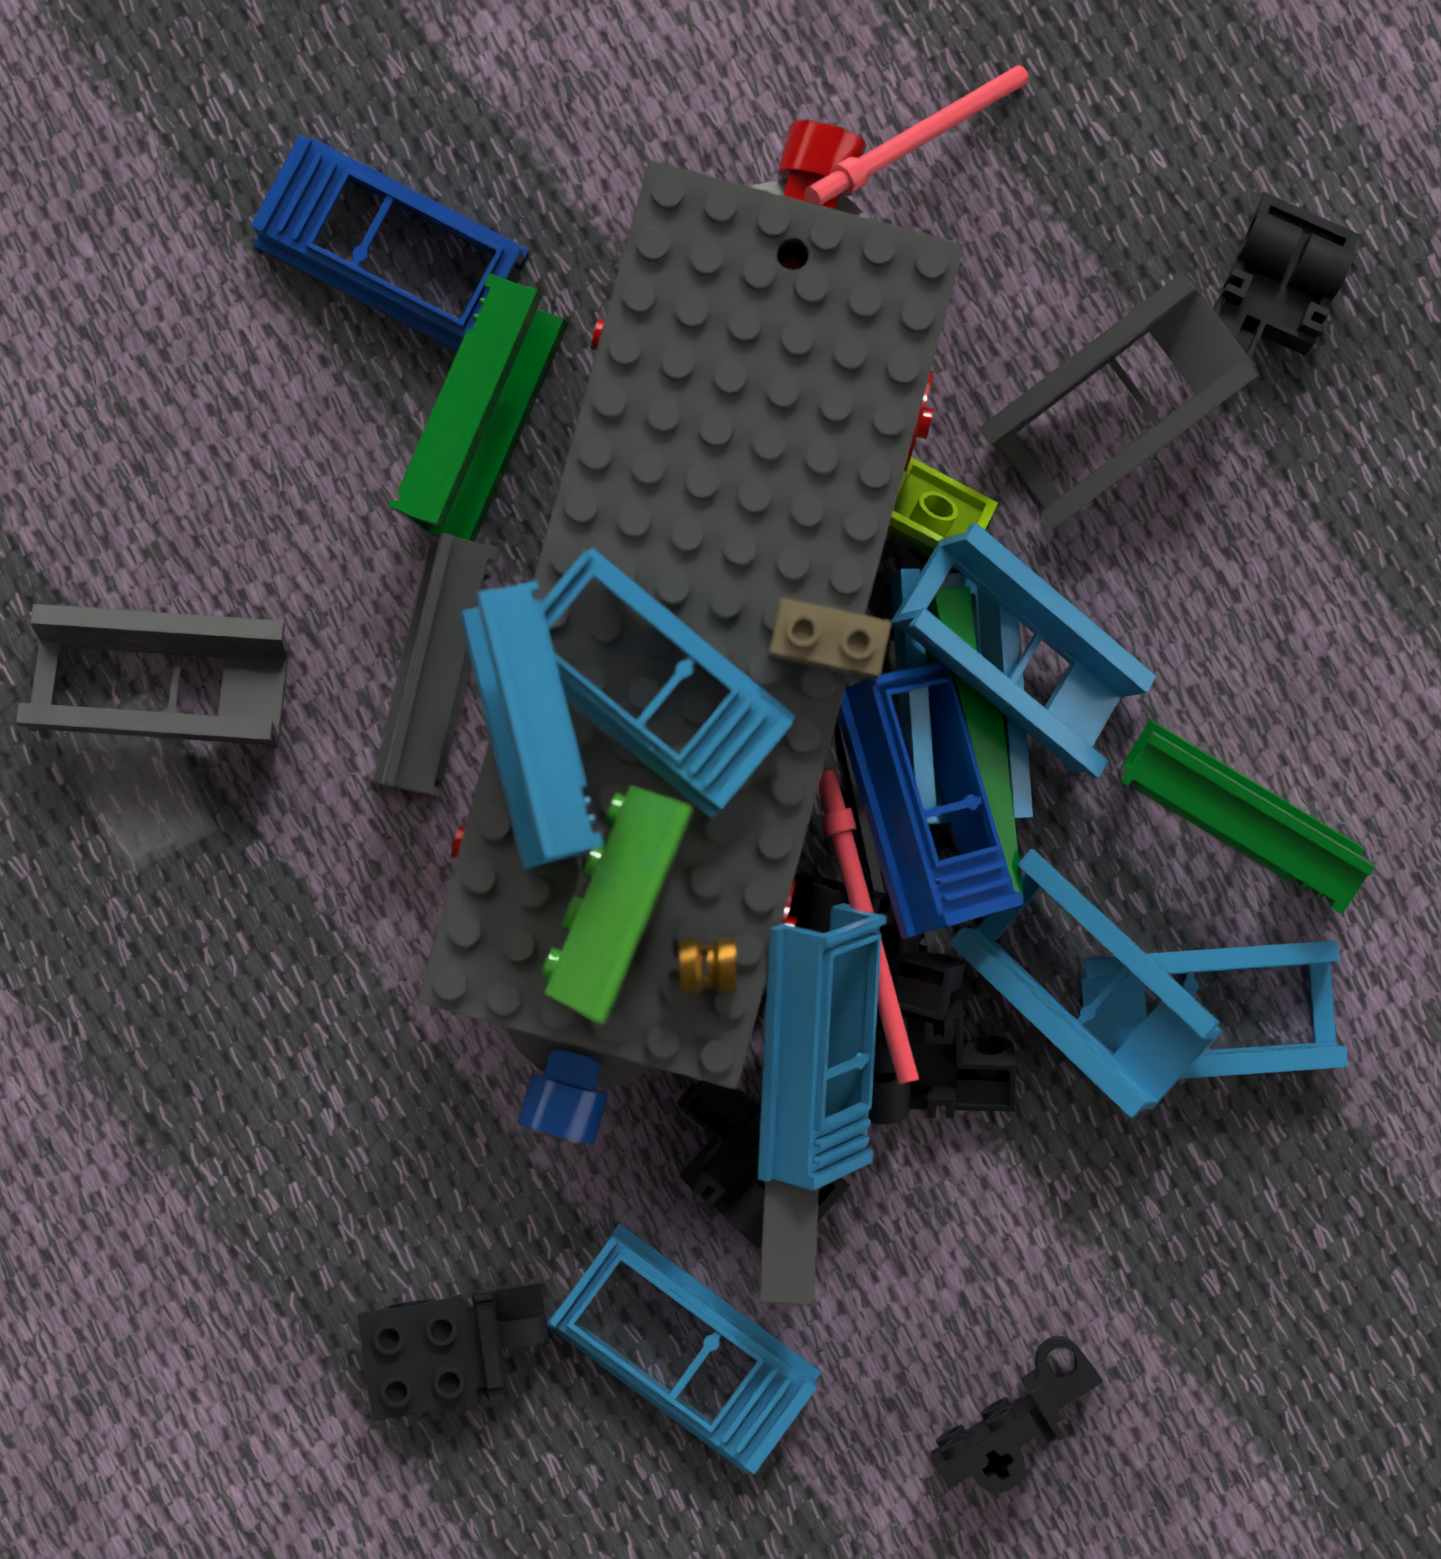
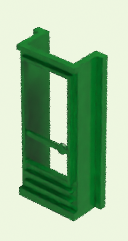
M488 273L483 284L489 292L486 299H480L479 303L482 308L479 315L476 313L473 315L474 327L472 330L468 328L399 486L397 494L400 495L398 501L391 499L388 505L391 509L423 530L438 536L442 533H447L474 542L477 539L569 325L564 318L537 309L543 296L538 289L522 286L491 273Z
M1150 718L1120 766L1122 783L1129 786L1131 781L1134 780L1137 791L1290 883L1296 877L1302 890L1306 891L1310 886L1315 898L1321 900L1325 895L1330 907L1342 915L1367 876H1370L1375 869L1373 863L1361 857L1365 850L1362 845Z

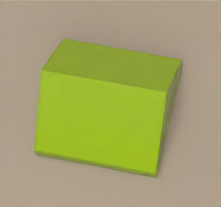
M911 457L907 472L903 471L886 535L930 557L941 539L965 533L970 524L977 523L985 530L998 502ZM954 566L951 567V569L955 570V571L958 572V573H961V572H960L957 568H955Z

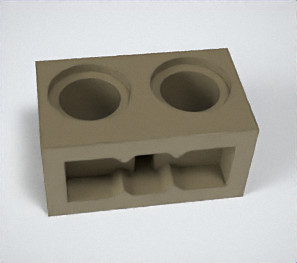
M781 597L768 658L877 681L880 676L891 621Z

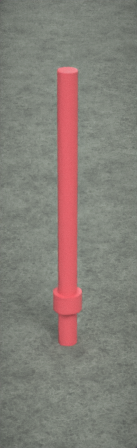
M1019 65L1015 66L861 157H848L834 165L830 170V175L805 189L806 201L822 205L839 194L849 195L866 185L869 176L1027 84L1029 76L1026 69Z
M835 769L822 771L818 790L825 812L824 815L820 816L825 836L832 838L851 908L874 913L852 831L857 829L852 809L845 808ZM881 940L877 1008L899 1085L918 1080L919 1077Z

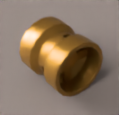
M718 938L713 944H701L696 939L679 940L681 995L698 994L703 988H715L719 993H737L735 938ZM702 955H708V977H703Z

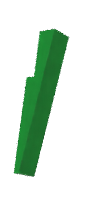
M970 587L939 588L928 605L927 610L977 651ZM926 650L927 665L941 662ZM950 669L1015 893L1021 892L1023 898L1020 867L1017 865L1019 863L1003 712Z

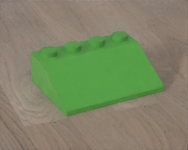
M630 785L626 796L616 792L604 821L605 824L613 827L605 847L591 851L583 871V875L592 878L584 899L573 896L561 925L570 930L562 951L552 947L540 978L549 981L545 994L598 1022L603 1023L609 1018L692 817V806Z

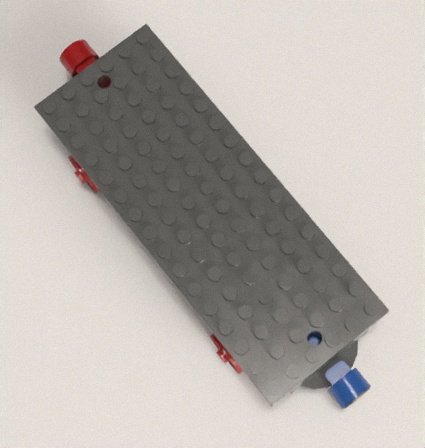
M817 120L793 121L789 127L777 171L782 179L751 186L649 160L605 320L598 319L594 330L591 349L596 350L533 580L538 581L539 590L533 595V600L540 598L542 602L585 550L588 552L593 547L794 714L796 718L793 720V724L726 805L710 819L565 698L587 784L581 791L583 798L590 797L591 804L586 806L588 816H595L596 821L590 824L592 834L601 832L604 844L602 847H605L613 828L604 823L616 792L626 796L630 785L692 806L693 809L692 817L609 1018L603 1023L591 1019L545 994L549 981L540 978L552 947L562 951L570 930L561 925L573 896L584 899L592 878L583 875V871L591 852L526 870L522 869L491 740L488 743L466 827H458L453 842L451 857L457 859L417 1003L505 1026L515 1048L535 1067L544 1072V1074L531 1073L518 1123L527 1130L555 1139L583 1145L594 1144L608 1098V1093L597 1089V1087L633 1081L653 1067L737 1089L765 982L768 980L770 928L781 924L793 927L796 925L797 918L788 915L796 885L794 875L848 675L768 658L781 597L865 615L903 471L907 472L917 437L927 439L934 409L926 407V402L934 374L931 368L965 244L872 220L846 197L853 193L849 195L839 194L822 205L807 202L804 194L806 188L830 175V170L834 165L848 157L859 158L865 153L867 146L865 140L854 132L831 123ZM593 577L548 630L553 652L635 720L638 719L676 673L677 664L680 661H686L688 658L687 655ZM696 663L692 666L693 671L691 675L679 681L643 725L677 755L682 752L731 693ZM718 938H735L737 993H719L715 988H703L698 994L681 995L679 940L696 939L701 944H713ZM702 955L703 977H708V955Z

